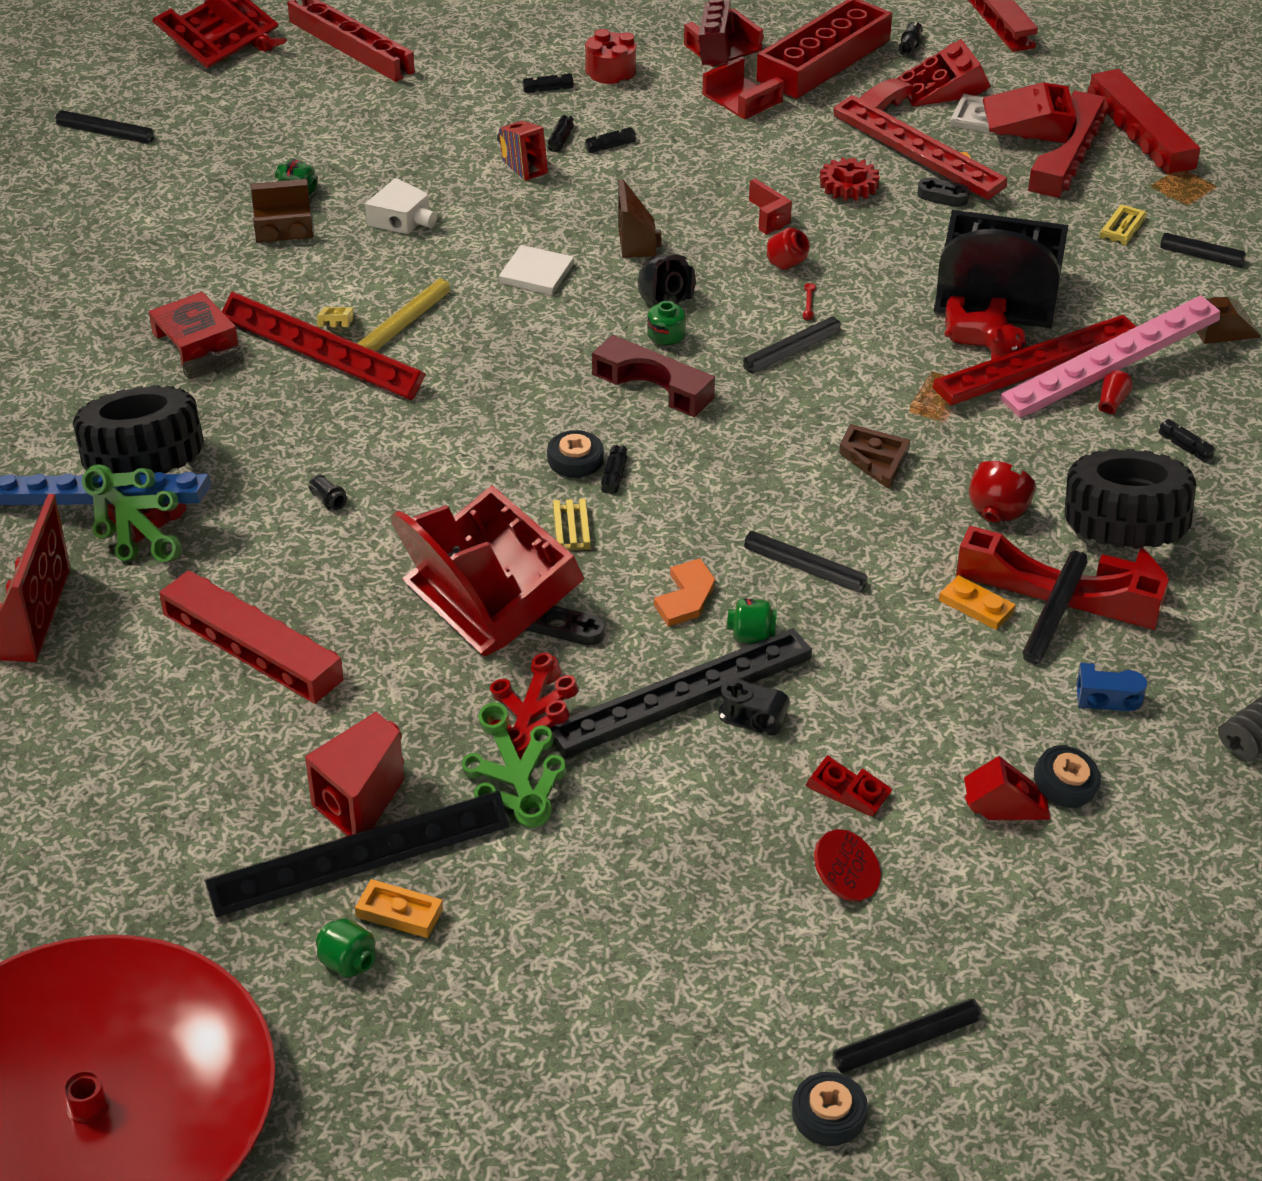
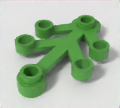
M93 465L87 469L82 477L84 490L93 497L95 518L92 526L93 534L100 539L111 538L117 528L118 544L115 547V554L121 561H130L135 559L139 553L137 544L132 541V523L152 542L151 553L157 561L171 562L176 560L180 556L182 549L178 538L173 535H164L139 510L158 508L161 511L174 510L178 505L176 493L173 491H160L157 495L125 497L116 487L134 485L140 489L150 488L155 483L154 472L147 468H139L130 473L114 474L105 465ZM142 473H145L147 477L145 484H142L140 480ZM100 476H102L103 479L102 487H100L98 484V478ZM165 495H167L170 499V503L167 507L163 503V498ZM108 500L115 506L116 526L111 519H108ZM103 523H105L107 526V532L105 534H103L101 531V525ZM169 542L172 545L171 554H169L166 549V546ZM126 545L130 548L129 556L124 554V547Z
M488 703L479 711V722L485 733L493 735L506 767L484 760L477 753H470L462 759L463 771L469 778H478L483 775L515 786L518 796L500 791L504 808L513 811L517 821L525 827L536 828L542 826L549 820L552 813L548 796L556 780L562 779L567 772L565 761L559 755L548 756L543 762L544 772L533 791L529 778L542 752L548 750L554 742L550 728L540 725L531 731V741L520 761L506 730L510 722L506 708L500 703ZM493 720H500L497 724L489 725ZM540 735L548 736L544 741L536 740ZM473 762L479 763V766L475 769L468 768L469 764ZM554 764L561 765L556 771L549 770L550 766ZM481 783L475 788L474 797L480 796L484 792L496 791L491 783ZM532 808L540 809L535 814H527Z

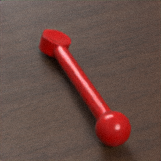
M806 283L804 285V290L807 291L806 310L803 312L802 317L804 320L810 321L814 317L811 309L812 294L816 290V285Z

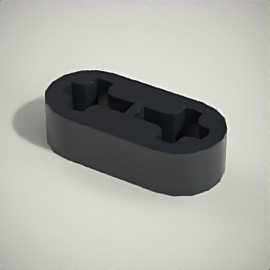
M924 178L918 182L917 195L927 201L959 207L968 203L970 190L963 184L936 178Z

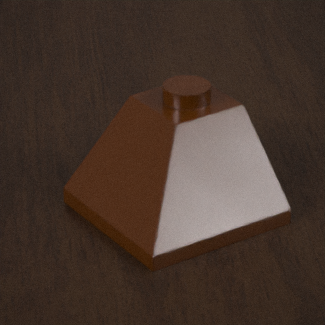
M618 180V229L622 258L652 257L656 255V247L662 246L661 230H656L653 216L624 180Z
M1229 297L1206 299L1220 310V320L1197 331L1204 344L1261 337L1238 300Z

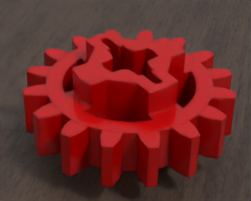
M843 157L840 162L831 160L830 165H823V169L820 170L819 182L820 188L825 189V194L833 193V198L835 199L841 196L844 201H847L849 198L858 201L860 196L867 199L869 194H876V189H879L880 176L879 170L874 169L873 164L866 165V160L857 162V159L852 157L846 161Z

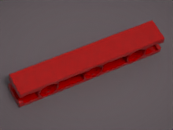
M296 0L287 2L290 23L395 82L403 79L400 69L406 71L408 75L415 73L414 52L320 0H302V5L298 4Z
M968 0L1012 52L1035 49L1036 43L1034 40H1030L1028 36L1036 35L1038 27L1014 0Z

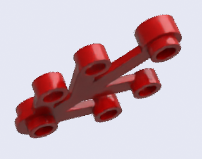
M540 653L532 659L531 672L533 678L523 702L514 694L508 679H498L490 686L493 698L502 702L517 718L514 727L509 725L506 730L519 760L522 759L531 741V731L540 725L551 728L556 724L565 722L569 718L570 712L563 700L570 699L579 692L574 676L565 675L560 677L562 670L558 660L550 653ZM555 682L556 690L541 699L545 686ZM546 712L547 715L531 724L533 719ZM493 720L489 725L497 724L500 720Z

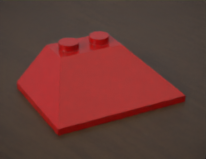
M205 0L203 4L182 16L170 8L152 20L156 26L207 69L256 41L260 34H268L278 28L279 25L251 0Z

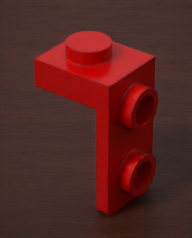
M756 178L750 180L749 201L760 207L759 231L767 235L775 230H781L785 225L791 223L792 201Z

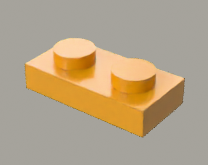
M959 575L939 594V601L995 630L1015 612L1016 604Z
M371 879L355 906L356 918L428 938L443 911V899Z

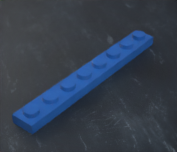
M157 472L154 473L155 483L150 488L140 489L134 485L116 488L125 497L157 495L160 491H173L178 496V504L201 503L212 483L209 474H195L193 472L164 474ZM8 474L0 476V505H43L48 494H55L57 505L94 503L93 497L82 486L83 475L63 474L61 476H45L43 474H35L32 476H15ZM145 474L140 476L142 484H145L147 480ZM102 476L98 478V484L100 487H102L103 485ZM165 495L163 498L164 504L170 503V499L167 495Z

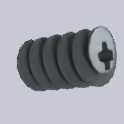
M1262 696L1218 727V735L1224 746L1244 761H1252L1257 754L1262 753Z

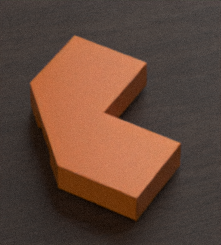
M701 558L670 567V576L680 590L654 598V607L668 627L698 618L704 609L708 596L711 595L715 587V578Z

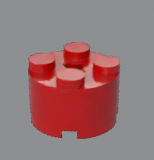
M607 29L596 30L594 36L590 37L585 43L586 74L591 76L592 80L605 84L619 83L620 80L626 79L627 81L633 78L636 74L637 49L634 35L629 32H610Z

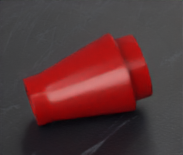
M1114 370L1103 378L1098 405L1099 411L1114 415L1117 408L1132 392V379L1126 372Z

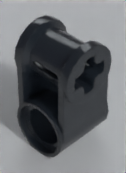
M732 679L724 682L721 687L723 704L719 707L718 716L726 724L754 730L762 734L765 731L768 732L767 735L774 736L782 728L790 706V699L784 692L778 689L762 687L740 679ZM740 690L741 693L737 698V691ZM735 706L734 715L731 716V709Z

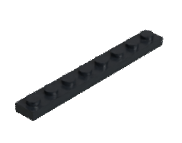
M794 628L573 715L565 722L550 728L554 739L553 744L564 759L717 698L721 696L722 685L728 680L740 679L748 683H754L811 660L812 648Z
M496 790L204 879L214 916L220 917L510 826L500 791Z

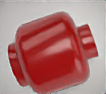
M786 228L768 239L767 258L777 268L782 270L791 269L807 259L810 248L809 240L802 231L795 228Z

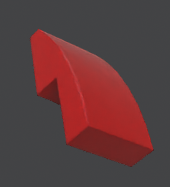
M892 78L875 85L859 99L883 111L889 104L898 106L914 87L912 84Z
M829 755L823 759L805 784L811 790L869 816L875 815L893 790L862 768L856 775Z

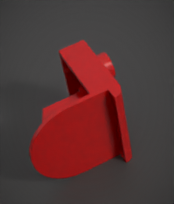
M493 485L455 516H453L447 505L414 516L413 518L402 511H396L391 515L392 525L416 566L402 580L485 657L507 646L533 622L585 580L574 555ZM459 546L460 552L449 557L447 553H451L453 547Z

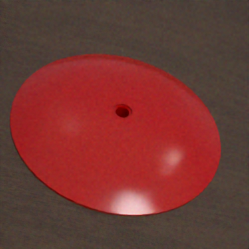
M112 934L70 938L44 944L1 961L0 1181H229L251 1153L263 1130L270 1111L275 1087L276 1067L273 1043L262 1012L250 993L233 975L204 955L181 945L142 936Z

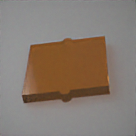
M1183 170L1168 174L1150 187L1165 194L1168 198L1171 197L1185 205H1189L1216 188V185L1202 179L1199 175Z

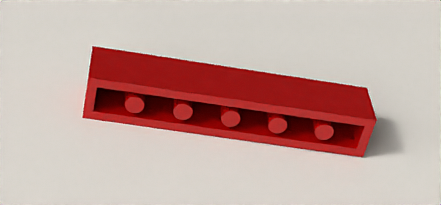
M1120 69L1091 74L1087 92L1105 97L1103 107L1107 108V114L1114 120L1115 125L1121 127L1127 133L1128 138L1134 140L1141 147L1142 152L1148 154L1154 160L1158 168L1161 167L1168 175L1197 169L1201 147Z
M188 570L159 592L164 616L313 704H316L344 680L341 657L336 652L327 650L313 642L306 635L299 634L287 627L282 621L275 620L266 615L256 606H251L237 598L233 593L226 592L212 584L205 577H200Z

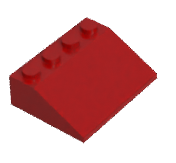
M55 494L47 495L22 555L17 557L15 561V573L12 580L7 581L6 596L3 603H0V660L37 662L71 569Z

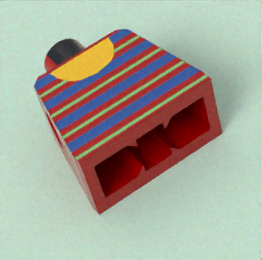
M518 121L499 129L497 140L501 145L502 161L524 181L548 173L544 128L542 126L526 121ZM531 163L538 171L529 174V164Z

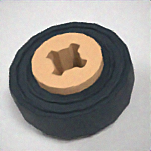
M582 430L565 431L554 436L548 443V464L559 475L580 478L598 471L603 464V444L592 433Z
M1067 745L1053 746L1045 750L1034 767V781L1040 792L1055 804L1067 808H1078L1089 803L1101 785V774L1097 764L1089 755Z
M820 1072L810 1075L799 1084L792 1100V1117L799 1132L810 1141L821 1145L838 1146L851 1142L861 1133L868 1116L867 1097L861 1086L852 1078L837 1072ZM826 1104H832L828 1108L823 1107Z

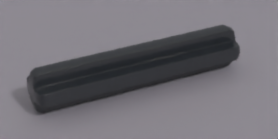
M1164 233L1160 243V248L1236 267H1242L1246 258V252L1170 233Z

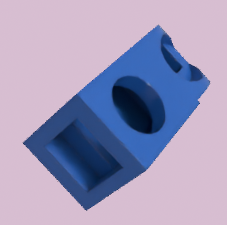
M1080 662L1076 682L1078 708L1135 711L1140 709L1144 701L1147 680L1137 671L1124 670L1120 673L1095 671V664Z

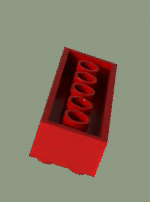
M845 0L757 54L756 81L762 84L778 77L784 81L783 93L798 99L890 41L893 13L862 0Z

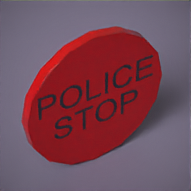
M835 829L826 832L818 840L814 851L815 867L827 888L833 894L846 901L860 902L871 897L878 889L881 878L879 861L872 848L860 836L849 830Z

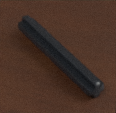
M60 110L55 116L56 124L60 126L143 143H150L154 139V130L148 127Z
M831 316L744 357L742 366L749 373L759 371L840 332L841 323L834 316Z
M750 531L745 538L744 547L750 551L857 592H861L866 587L868 579L866 573L755 531Z
M1074 550L1069 553L1022 651L1024 660L1034 664L1041 662L1088 563L1087 555L1084 552Z
M975 999L964 1000L835 1049L832 1057L833 1063L840 1073L848 1072L976 1023L981 1019V1008Z

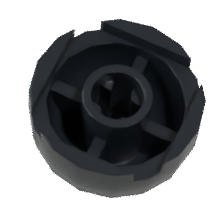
M660 253L652 256L642 265L637 279L638 291L641 298L650 307L662 301H667V294L674 295L677 298L675 304L685 299L691 300L695 290L696 276L693 266L688 265L686 261L688 259L685 256L674 253Z

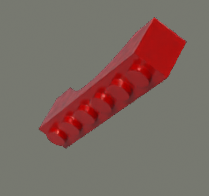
M1073 91L1071 98L1076 113V120L1070 132L1072 137L1061 147L1037 157L1031 168L1028 191L1057 198L1061 197L1064 190L1069 191L1072 178L1077 176L1080 163L1084 162L1087 150L1091 149L1094 136L1097 137L1100 123L1103 124L1105 121L1107 108L1103 107L1104 96Z
M969 525L960 545L956 576L959 575L968 580L1047 601L1061 570L1047 566L1029 557L1015 547L1003 534ZM1136 569L1106 576L1082 575L1067 607L1155 630L1163 609L1169 578Z

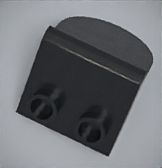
M952 210L945 247L939 261L934 312L945 314L947 302L951 296L965 297V305L962 307L967 313L987 310L992 298H1005L1006 311L1003 313L1008 323L1052 329L1069 225Z

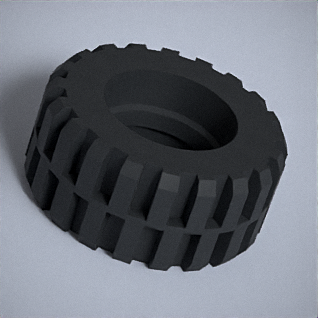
M152 385L144 388L140 386L100 396V399L92 400L86 406H82L73 420L81 463L86 471L93 465H105L114 474L130 473L139 468H147L154 473L161 472L166 474L171 472L172 469H179L185 466L186 462H192L201 452L204 442L195 399L189 392L181 388L175 389L174 386L160 387L159 385Z
M1135 449L1095 451L1091 455L1086 454L1080 457L1069 468L1064 516L1076 533H1081L1082 537L1088 540L1094 539L1097 543L1103 545L1112 544L1114 547L1124 548V546L1133 547V549H1140L1144 546L1154 548L1160 547L1163 543L1171 544L1177 539H1181L1191 528L1196 479L1188 466H1184L1181 461L1177 459L1172 460L1170 456L1164 454L1158 455L1154 454L1153 451L1144 450L1143 452L1135 451Z

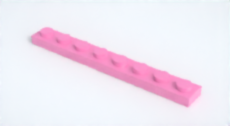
M1200 295L1002 393L1001 401L1019 418L1034 413L1104 378L1111 371L1120 370L1219 321L1220 310Z

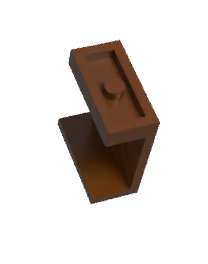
M307 179L250 184L256 243L313 238Z

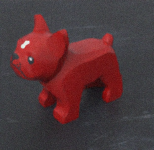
M951 296L949 298L945 312V327L947 329L944 335L949 337L951 341L958 344L988 347L991 351V360L1025 347L1026 334L1024 330L1008 324L1003 313L1006 311L1005 298H992L987 310L967 313L962 307L965 305V297Z

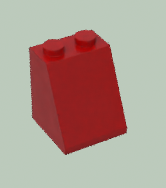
M374 712L305 756L311 805L346 836L373 828L404 781V758L401 750L402 734L398 726L393 721H387L379 713Z

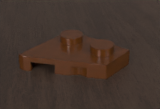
M850 424L840 442L839 453L884 487L890 488L910 450V440Z

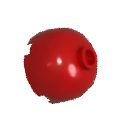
M981 462L978 469L975 468L969 484L968 491L972 505L984 519L993 523L1019 518L1029 508L1037 489L1035 480L1027 472L1022 470L1021 475L1011 471L1013 465L1006 462Z

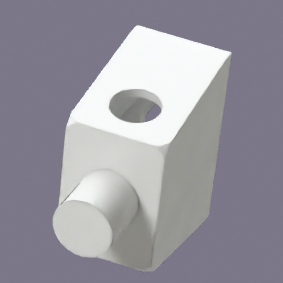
M397 178L393 179L365 203L368 226L409 234L418 225L432 228L437 221V213L429 209L428 194Z

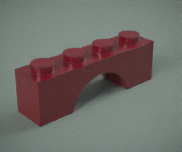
M709 0V2H705L699 30L702 65L728 63V38H731L733 34L730 0Z
M615 335L610 336L592 352V375L615 385L635 380L656 383L669 393L668 407L694 418L715 397V376Z

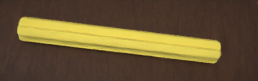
M442 278L437 279L357 344L377 351L450 292L449 282L444 281Z

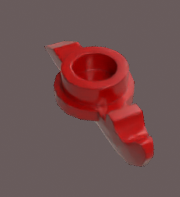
M262 33L251 44L254 47L257 46L260 51L266 52L271 51L274 46L285 44L287 38H270L269 35Z

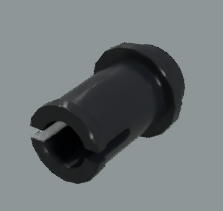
M322 474L315 475L309 483L312 485L308 486L309 491L323 500V505L327 509L339 510L344 507L347 502L345 489L341 486L333 485Z

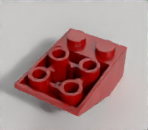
M962 39L951 43L947 48L928 57L924 62L905 71L896 78L913 85L914 89L906 97L912 107L960 100L963 94L977 96L991 87L980 62Z
M1042 82L983 98L989 132H994L998 135L1008 134L1020 136L1024 139L1033 138L1066 143L1076 120L1069 86Z

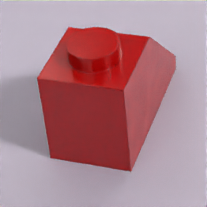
M997 756L964 777L967 805L974 813H980L988 820L1051 819L1047 798L1040 792L1036 783L1000 756Z

